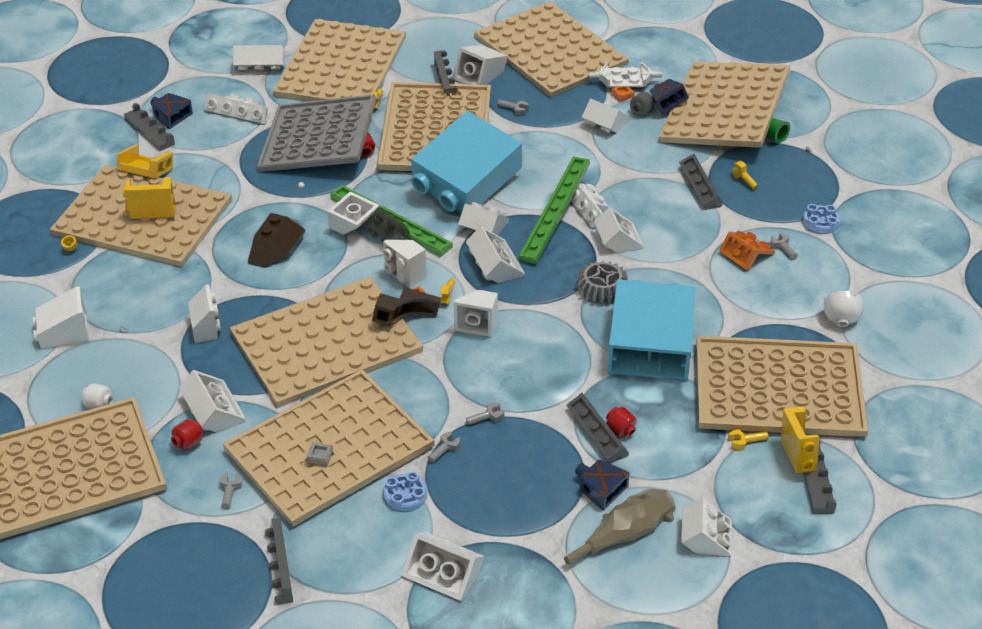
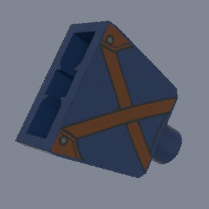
M667 79L660 84L654 85L649 91L661 114L689 99L684 84L672 79Z
M167 93L161 98L153 97L150 101L154 118L168 129L173 128L193 114L191 100L172 93Z
M597 460L591 467L580 463L575 470V474L580 476V491L603 511L629 486L630 472L603 460Z

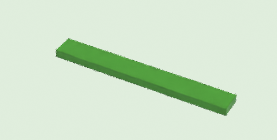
M572 157L519 254V261L537 264L590 165V159Z
M344 185L330 193L331 199L339 202L349 192L374 202ZM378 204L380 208L368 218L408 240L415 241L426 250L440 257L453 248L452 242Z

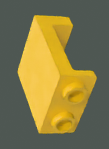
M135 144L118 153L116 158L118 163L117 170L157 178L173 169L174 153L167 151L155 158L140 155L139 145Z
M164 177L163 184L132 186L131 180H126V186H123L122 193L123 197L127 199L125 208L126 212L130 214V219L175 217L176 201L171 177Z
M804 406L783 409L781 444L795 473L817 470L820 438L817 434L805 435L806 410Z

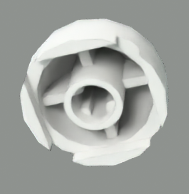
M850 291L831 292L828 298L824 297L825 315L831 322L840 327H846L856 322L862 315L863 298L857 293L856 296H852Z

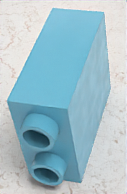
M466 111L411 159V183L419 193H429L437 198L446 210L450 212L456 210L462 214L465 203L471 205L474 202L482 205L522 168V143L478 116Z
M617 279L607 373L688 381L696 287L677 283L662 284L640 280Z

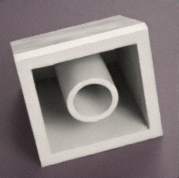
M484 45L460 47L453 78L463 84L487 85L504 72L508 56Z
M80 286L35 308L36 317H33V325L37 330H33L35 342L39 341L41 349L89 341L87 315Z

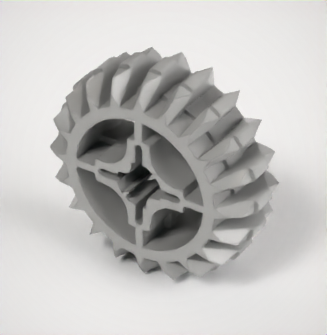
M595 260L594 264L588 262L587 266H583L579 270L577 278L578 292L582 294V297H587V301L593 300L594 303L599 301L602 304L603 302L610 304L612 300L615 301L617 279L628 280L627 272L623 270V267H618V263L611 264V261L606 263Z

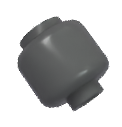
M640 92L630 100V109L637 116L647 115L655 106L653 96L647 92Z

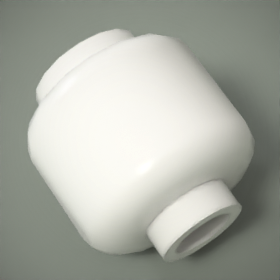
M97 383L87 386L81 396L84 406L88 409L114 402V396L110 387Z

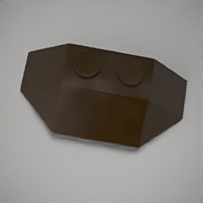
M270 213L254 235L248 264L266 268L270 266V263L287 257L304 235V227L296 219Z

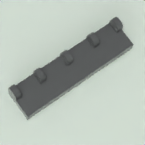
M445 50L434 51V65L439 82L443 85L444 94L447 93V96H450V93H456L458 89L456 86H450V84L455 83V79L453 77L448 78L447 76L452 74L451 68H445L450 63L449 59H442L447 56V52Z
M138 103L132 105V111L124 114L125 120L159 151L175 145L174 136L171 133H167L163 126H159L154 118H150L147 111L141 110Z
M695 154L680 161L679 164L705 210L713 205L717 208L722 207V201Z
M583 393L566 404L610 463L620 456L626 458L629 455L627 449Z
M819 441L817 470L804 472L803 474L813 514L835 513L837 504L833 498V488L829 482V472L825 467L824 453L821 451V441Z
M281 518L272 519L273 528L266 529L265 536L274 537L275 543L267 545V551L269 553L277 552L278 560L270 562L269 566L271 570L279 569L280 578L274 579L272 586L274 588L282 587L283 594L275 596L274 600L276 604H284L294 601Z

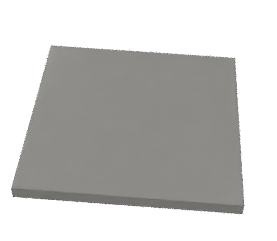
M375 94L278 105L257 165L258 172L359 162L376 102Z

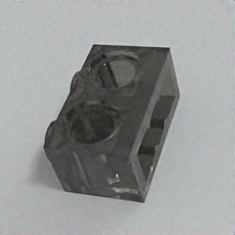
M380 207L365 222L369 229L368 233L375 239L379 237L382 243L385 240H405L410 234L404 223Z

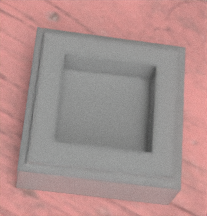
M312 442L306 457L307 463L328 466L333 453V445Z

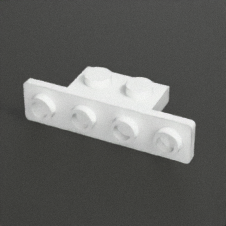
M206 94L204 110L262 124L266 123L268 107L261 106L260 102H255L254 98L245 97L242 99L237 94H229V96L225 97Z
M580 183L571 199V202L592 228H596L594 221L609 207L604 201L605 199L597 193L596 188L591 184L585 185Z

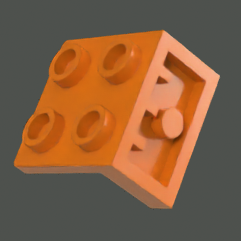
M741 231L728 232L719 249L722 254L746 270L751 269L758 254L774 255L775 253L770 248L771 245L769 243L756 239L757 236L749 231L747 233Z

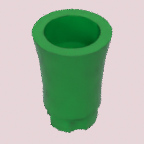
M772 118L766 136L777 144L782 143L789 135L790 123Z

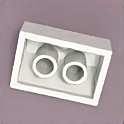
M233 45V65L238 70L245 71L248 68H254V70H264V68L280 70V67H285L286 50L283 45Z
M480 226L466 241L470 248L469 252L475 257V263L482 269V275L487 280L501 283L521 278L525 275L505 239Z
M192 370L179 387L183 394V399L188 403L191 413L195 416L203 430L219 432L245 422L246 418L224 380Z
M427 532L415 533L401 576L463 601L478 577L485 556Z

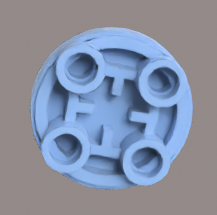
M809 204L803 215V223L813 232L831 233L839 227L840 215L834 205Z
M411 471L407 474H400L386 479L384 499L391 508L397 511H412L422 506L426 501L427 486L418 473Z

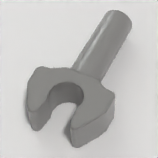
M498 100L497 106L514 110L517 116H525L526 111H529V104L522 100L517 104Z
M779 233V240L771 236L770 245L773 249L781 248L792 260L798 257V254L788 245L789 237L786 234Z
M489 403L485 412L466 417V422L468 425L490 419L494 423H498L504 419L505 411H500V403Z
M452 432L442 434L440 436L441 445L427 457L429 462L434 463L447 450L457 452L460 448L461 438L458 437L450 442L452 440Z
M225 473L220 478V488L225 489L222 501V508L224 509L230 508L233 491L242 488V480L238 473H236L235 480L232 482H228V473Z

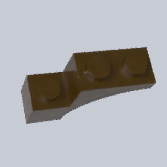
M404 287L400 298L380 293L375 304L372 321L391 326L397 319L408 315L437 317L442 298Z

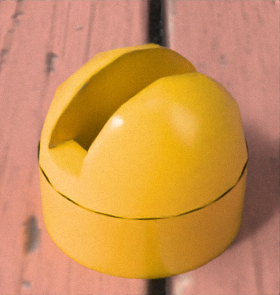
M68 235L61 240L62 247L66 251L72 252L77 248V241L74 236Z

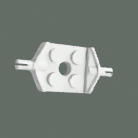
M641 62L640 68H608V63H605L599 72L589 71V79L599 78V81H602L606 87H646L652 78H662V71H652L643 62Z

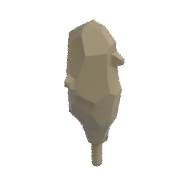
M650 488L629 496L624 502L616 505L609 514L602 516L604 520L586 540L585 544L564 557L565 563L569 565L588 552L594 554L599 552L600 549L632 541L654 531L664 519L673 520L672 512L676 508L673 497L667 490Z

